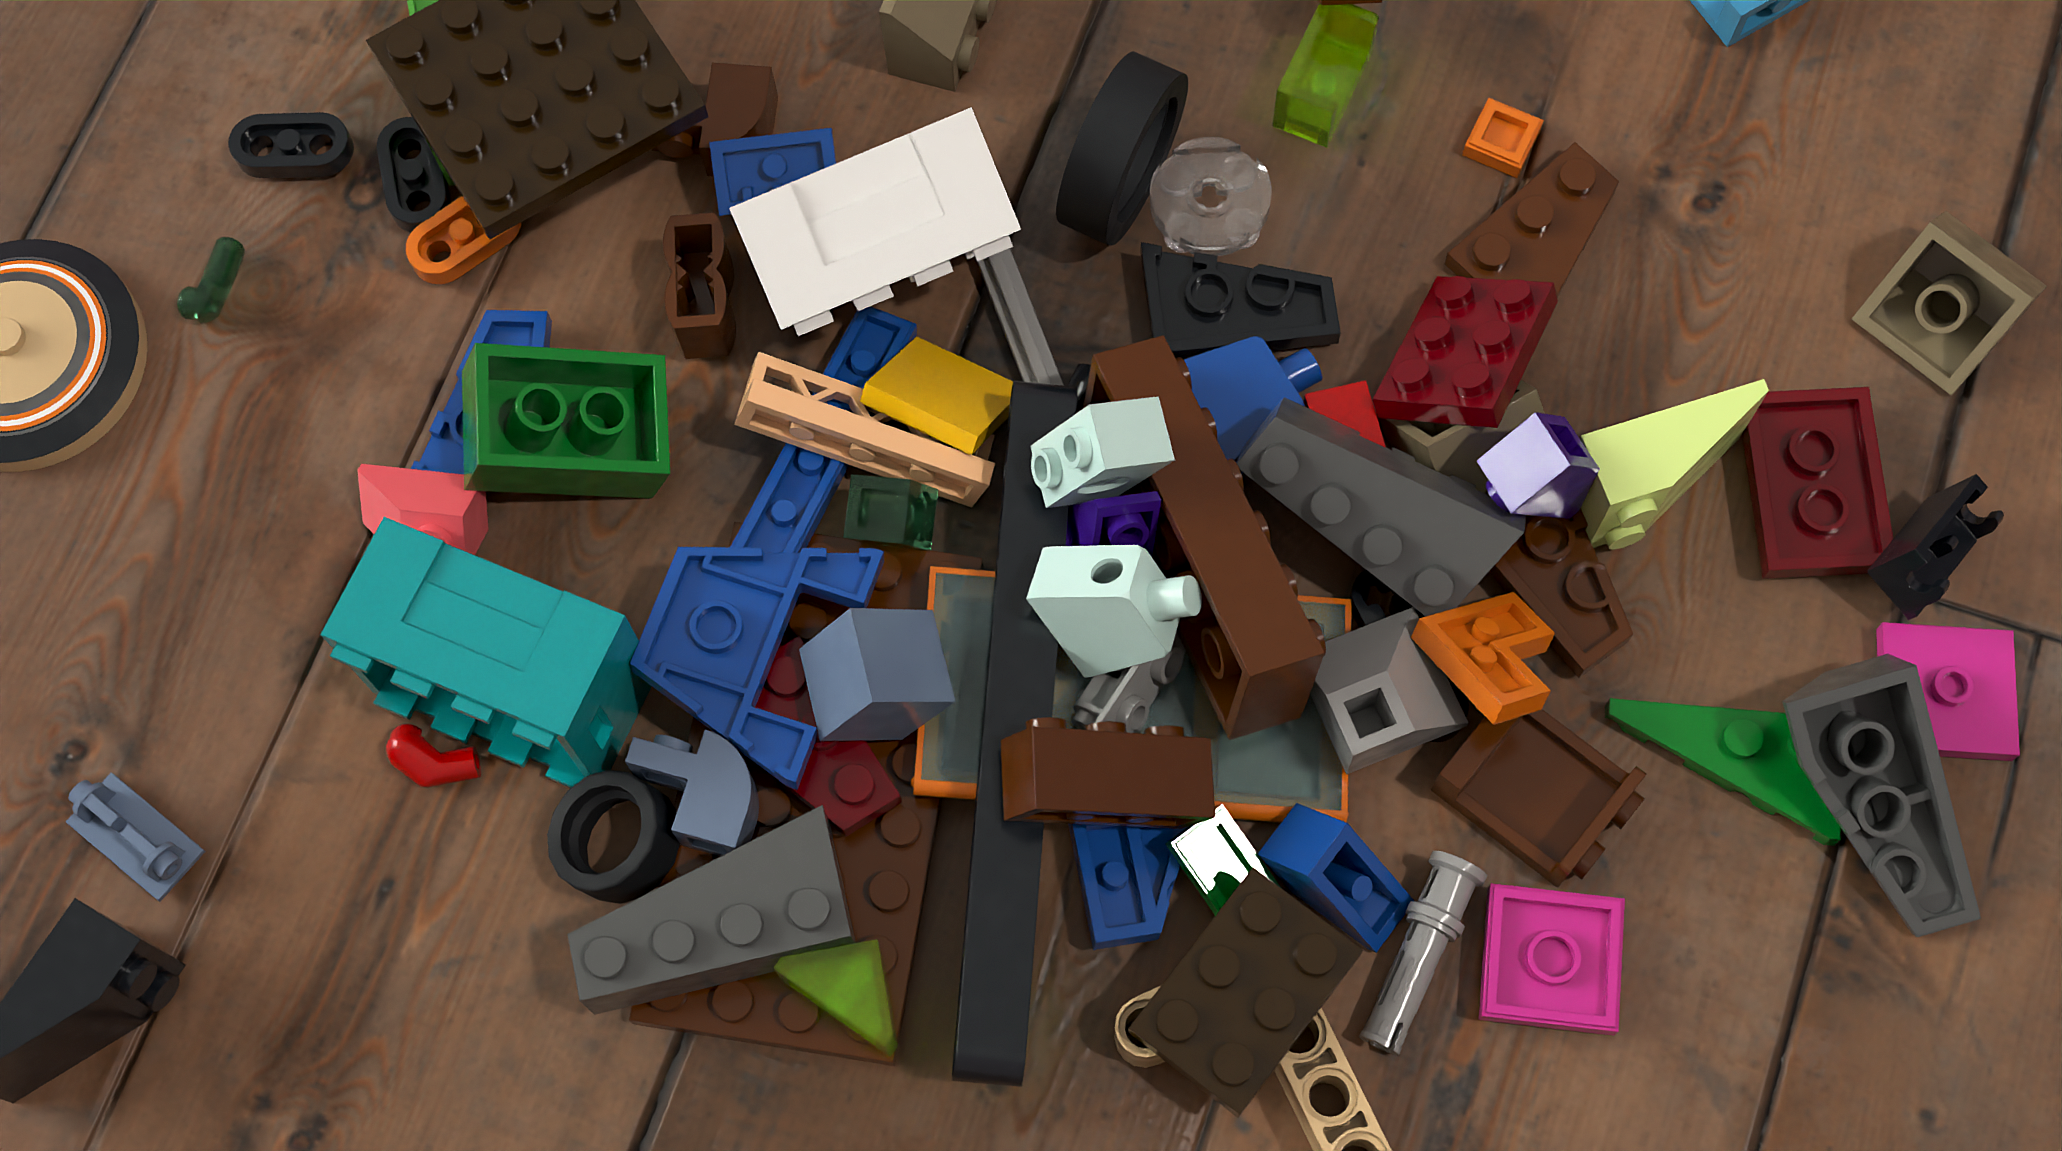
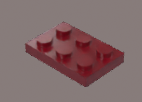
M1437 276L1372 399L1377 417L1498 428L1558 303L1554 282Z
M1869 387L1768 391L1742 433L1762 578L1868 574L1867 570L1894 539Z

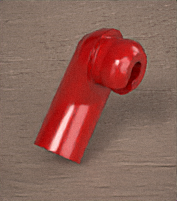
M413 724L399 725L390 734V739L386 744V754L390 763L419 786L434 787L481 777L480 759L475 746L439 752L421 736L422 729Z

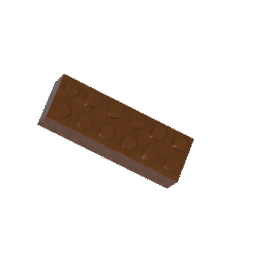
M1164 335L1093 354L1083 408L1089 404L1159 396L1175 461L1119 496L1157 491L1161 498L1152 558L1166 579L1191 575L1199 584L1202 596L1200 612L1196 616L1180 618L1177 632L1230 741L1302 717L1322 659L1326 654V644L1320 626L1314 619H1307L1297 599L1298 589L1291 569L1286 564H1279L1270 546V532L1264 516L1260 511L1252 510L1243 493V479L1237 463L1232 458L1226 459L1217 441V428L1211 412L1206 407L1200 408L1191 390V376L1185 361L1181 357H1174Z

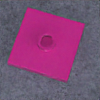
M1881 623L1876 629L1877 657L1890 654L1917 665L1940 757L2013 761L2020 756L2013 630Z
M1490 883L1487 888L1479 1020L1612 1036L1619 1032L1625 899Z

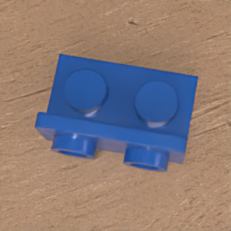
M832 128L709 142L719 216L731 215L730 207L837 163Z

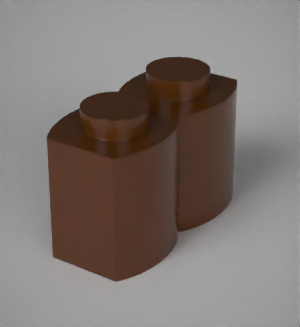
M714 212L670 216L663 234V251L671 273L665 289V309L679 349L685 359L729 356L736 338V321L729 300L734 281V267L720 220Z

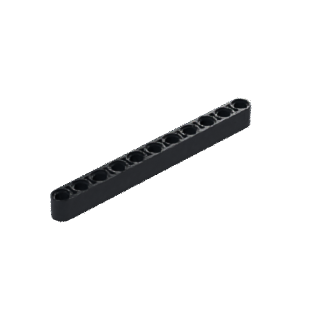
M1014 380L1012 384L952 1081L1022 1087L1044 822L1004 821L1001 739L1025 730L1026 721L1052 717L1058 641L1026 598L1042 549L1052 546H1066L1069 505L1045 507L1041 488L1037 486L1032 475V451L1030 446L1076 414L1077 387Z

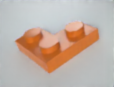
M1515 592L1419 618L1411 636L1412 640L1493 725L1542 710L1551 692L1522 659L1545 653L1555 632Z

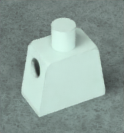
M1139 545L1045 547L1042 549L1026 598L1084 678L1164 658L1172 649L1180 618L1196 616L1200 612L1202 604L1201 590L1193 576L1188 575L1166 579L1149 552Z

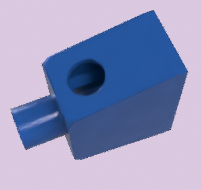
M1253 336L1184 359L1191 376V390L1200 408L1206 407L1211 412L1217 428V441L1226 459L1232 458L1235 462H1237L1245 443L1284 397L1305 406L1299 393L1322 381L1321 369L1315 357L1307 348H1303L1277 361L1264 339L1259 336Z

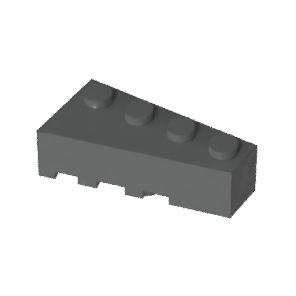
M1285 397L1245 443L1236 462L1243 473L1424 616L1456 608L1525 530L1526 515L1511 514L1503 510L1489 495L1476 490V485L1454 475L1450 477L1415 462V457L1394 447L1390 450L1360 436L1359 431Z
M823 805L567 934L579 1001L594 1015L858 952L831 826Z

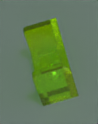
M1319 3L1277 89L1273 127L1326 148L1328 147L1373 53L1379 23V16L1376 13L1353 4L1322 6Z

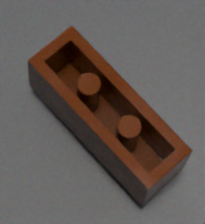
M1045 717L1026 721L1025 730L1001 739L1004 821L1182 829L1215 818L1211 738L1184 736V728L1181 726L1164 725L1149 727L1142 734L1127 733L1125 723L1106 721L1088 724L1085 726L1086 730L1067 729V722L1063 718Z

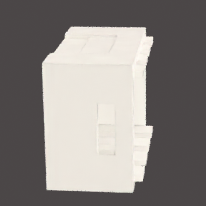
M972 107L729 208L780 329L782 330L794 325L798 336L834 322L830 309L852 300L857 310L860 311L893 297L894 295L889 284L909 277L911 283L915 281L917 286H920L953 272L949 259L965 253L967 259L975 256L976 261H980L1011 248L1013 245L1009 234L1021 230Z

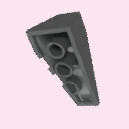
M1884 654L1824 672L1783 700L1782 703L1799 766L1912 935L1921 937L1981 919L1917 665L1893 655Z

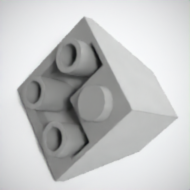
M1414 607L1325 642L1326 654L1322 659L1310 695L1346 775L1468 725L1465 714L1446 674L1434 664L1430 657L1411 638L1419 620Z

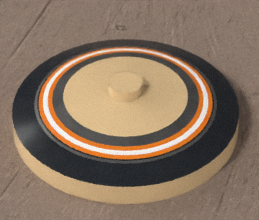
M23 239L0 243V472H22L52 466L83 452L101 439L120 420L130 406L138 391L146 366V327L141 310L132 293L118 275L96 256L73 245L52 240Z

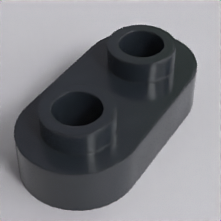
M324 112L251 115L235 125L228 141L230 153L240 169L255 178L331 176L340 172L348 165L354 152L353 140L344 123L338 117ZM332 146L327 152L316 155L320 148ZM273 147V150L268 155L258 156L262 149Z
M413 117L399 118L385 126L377 140V153L385 201L396 224L403 230L411 233L419 224L433 217L451 203L449 187L423 133ZM410 151H421L414 159H404ZM430 202L427 208L418 212L413 211L418 203Z

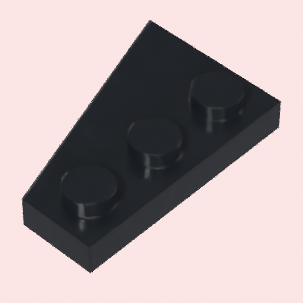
M1141 242L1140 254L1151 336L1155 338L1164 335L1175 358L1181 357L1184 360L1253 336L1263 338L1271 351L1339 343L1341 332L1332 277L1258 264L1254 268L1217 262L1218 256L1195 252L1194 257L1163 252L1160 245Z

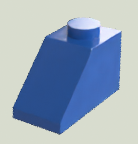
M1298 803L1294 805L1257 854L1294 895L1357 942L1375 953L1378 952L1406 914L1410 901H1414L1348 823Z

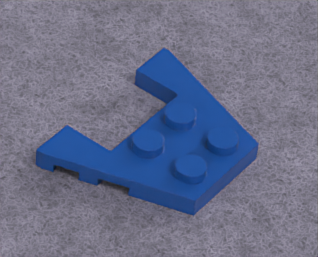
M678 547L631 659L632 671L714 733L729 741L737 750L789 788L798 790L818 737L817 727L755 708L800 593H806L850 608H867L884 564V551L875 548H859V553H827L826 548H802L800 553L763 552L762 547Z

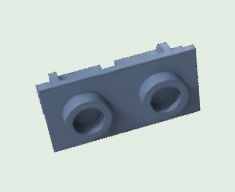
M112 772L102 783L92 784L88 780L79 782L69 794L68 799L74 805L72 808L73 814L66 823L159 902L163 900L206 852Z

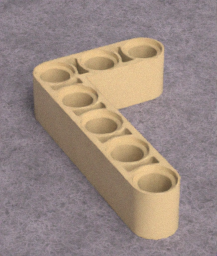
M1161 986L1132 998L1122 1006L1116 1016L1114 1040L1117 1051L1125 1061L1133 1066L1147 1068L1165 1062L1149 1048L1138 1047L1131 1043L1125 1031L1128 1024L1137 1018ZM1321 1008L1308 1025L1315 1039L1314 1048L1301 1054L1289 1051L1274 1070L1312 1150L1342 1151L1346 1147L1360 1146L1368 1151H1392ZM1321 1083L1332 1084L1337 1087L1345 1100L1344 1112L1333 1117L1323 1116L1316 1112L1310 1103V1089Z

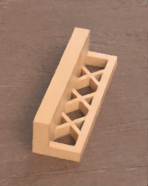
M758 352L734 425L969 507H973L989 487L995 463L988 461L995 435L991 434L973 455H969L960 450L945 446L943 442L933 437L930 438L929 435L910 426L908 428L911 433L883 424L895 419L860 402L863 388ZM767 375L789 383L793 391L764 382V376ZM808 390L813 391L817 394L811 396ZM832 399L844 402L849 405L852 412L825 402ZM868 411L875 413L876 415L871 417Z

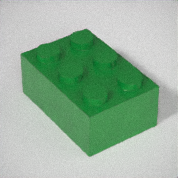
M487 343L474 344L462 370L464 490L653 498L670 475L665 355Z

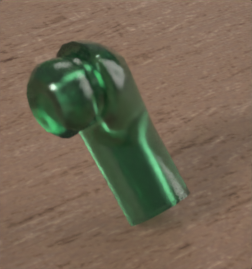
M230 237L217 239L198 287L187 286L180 291L177 308L183 318L187 320L198 319L203 324L219 317L245 255V248L238 240Z

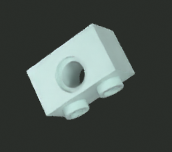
M1159 396L1089 404L1030 446L1032 451L1031 470L1033 479L1037 486L1041 488L1046 508L1119 496L1175 461Z

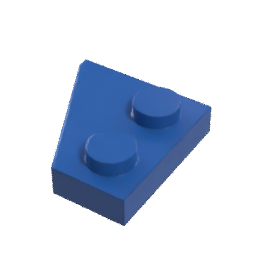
M1068 824L1093 950L1158 940L1163 929L1172 889L1180 867L1165 843L1185 828Z

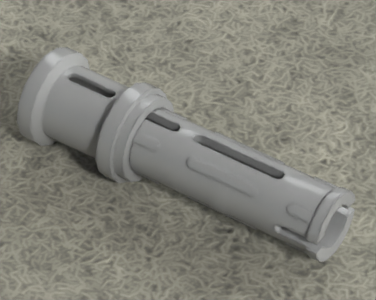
M1433 851L1428 860L1433 868L1418 901H1410L1407 907L1406 920L1410 925L1404 936L1405 939L1383 983L1371 1015L1368 1017L1359 1035L1361 1040L1365 1042L1370 1041V1045L1396 1056H1399L1408 1029L1420 1007L1448 941L1455 942L1456 938L1462 935L1465 926L1460 920L1475 886H1483L1488 876L1474 864L1442 851Z

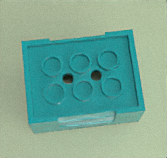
M383 517L320 634L333 648L330 657L348 665L369 689L377 694L373 702L376 706L409 720L414 711L434 718L430 726L432 730L466 744L471 734L491 742L488 749L489 754L522 768L525 767L528 759L534 760L549 767L545 774L547 778L570 788L588 775L611 770L652 687L632 671L630 662L639 640L625 615L446 544L443 540L386 517Z

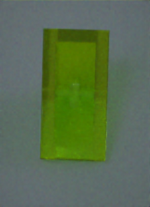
M878 939L783 956L776 963L774 970L781 981L889 1057L892 1055L898 1044L883 952Z

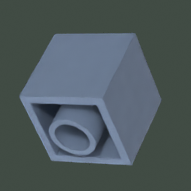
M850 608L799 649L820 741L903 740L956 702L933 610Z

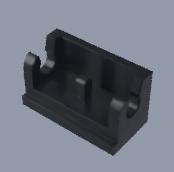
M1977 474L1927 497L1867 570V573L1908 620L1917 617L1925 606L1941 599L1950 586L1948 577L1975 545L1976 539L1992 533L2003 520L2004 513L2001 510L1992 511L1987 517L1976 516L1969 510L1967 504L1974 503L1988 488Z

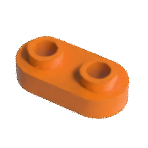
M461 196L413 229L406 242V255L415 273L424 281L432 284L450 283L512 242L519 233L521 222L489 240ZM450 252V256L441 262H433L434 257L438 253Z

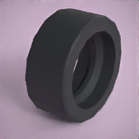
M605 770L588 775L566 792L553 812L547 833L549 859L561 879L575 889L599 901L621 904L636 900L661 884L675 863L680 843L671 831L677 812L669 797L629 772ZM626 801L634 802L640 808L642 823L636 846L628 858L613 870L604 873L595 872L589 865L587 849L592 829L600 817L614 805Z

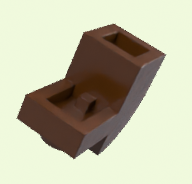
M712 62L705 104L708 118L652 148V151H660L667 156L675 158H686L692 154H701L707 176H714L709 142L773 134L778 94L772 67Z

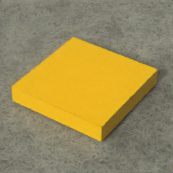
M916 336L865 383L860 402L964 453L972 455L1009 417L1013 381Z

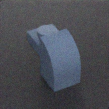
M705 730L698 752L694 754L692 753V745L671 736L655 735L653 742L633 737L625 759V763L632 774L643 781L684 792L671 828L681 846L723 856L751 841L759 814L758 791L744 759L729 741L714 732Z

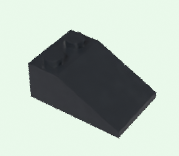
M75 898L0 1002V1099L15 1103L147 1022L154 1011L157 1012L163 1009L171 1001L179 987L180 979L178 976L186 964L122 924Z

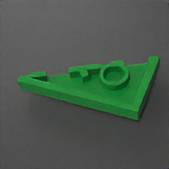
M1610 698L1606 703L1605 718L1616 722L1623 732L1644 744L1647 740H1650L1685 760L1682 764L1683 766L1729 792L1742 793L1749 798L1754 806L1771 816L1775 812L1783 815L1815 834L1813 839L1823 845L1834 846L1841 840V827L1798 764L1785 713Z

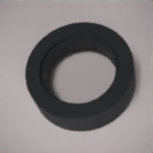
M1135 51L1128 53L1119 61L1096 96L1068 159L1056 205V218L1060 224L1108 246H1113L1122 239L1150 195L1173 144L1188 93L1187 74Z

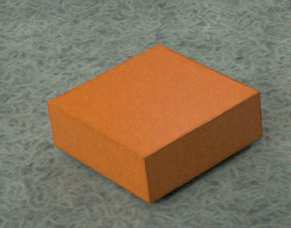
M1488 98L1465 144L1462 156L1518 178L1541 131L1544 120Z

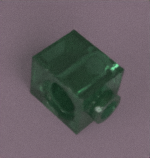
M851 474L843 538L864 544L925 551L931 550L938 489L911 479Z

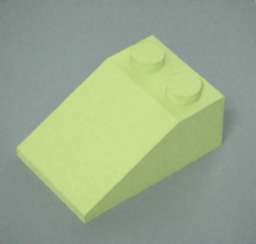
M1762 379L1581 435V442L1600 468L1581 506L1588 524L1586 532L1593 548L1607 544L1609 549L1615 550L1627 547L1641 540L1645 536V531L1739 440L1769 391L1765 380Z

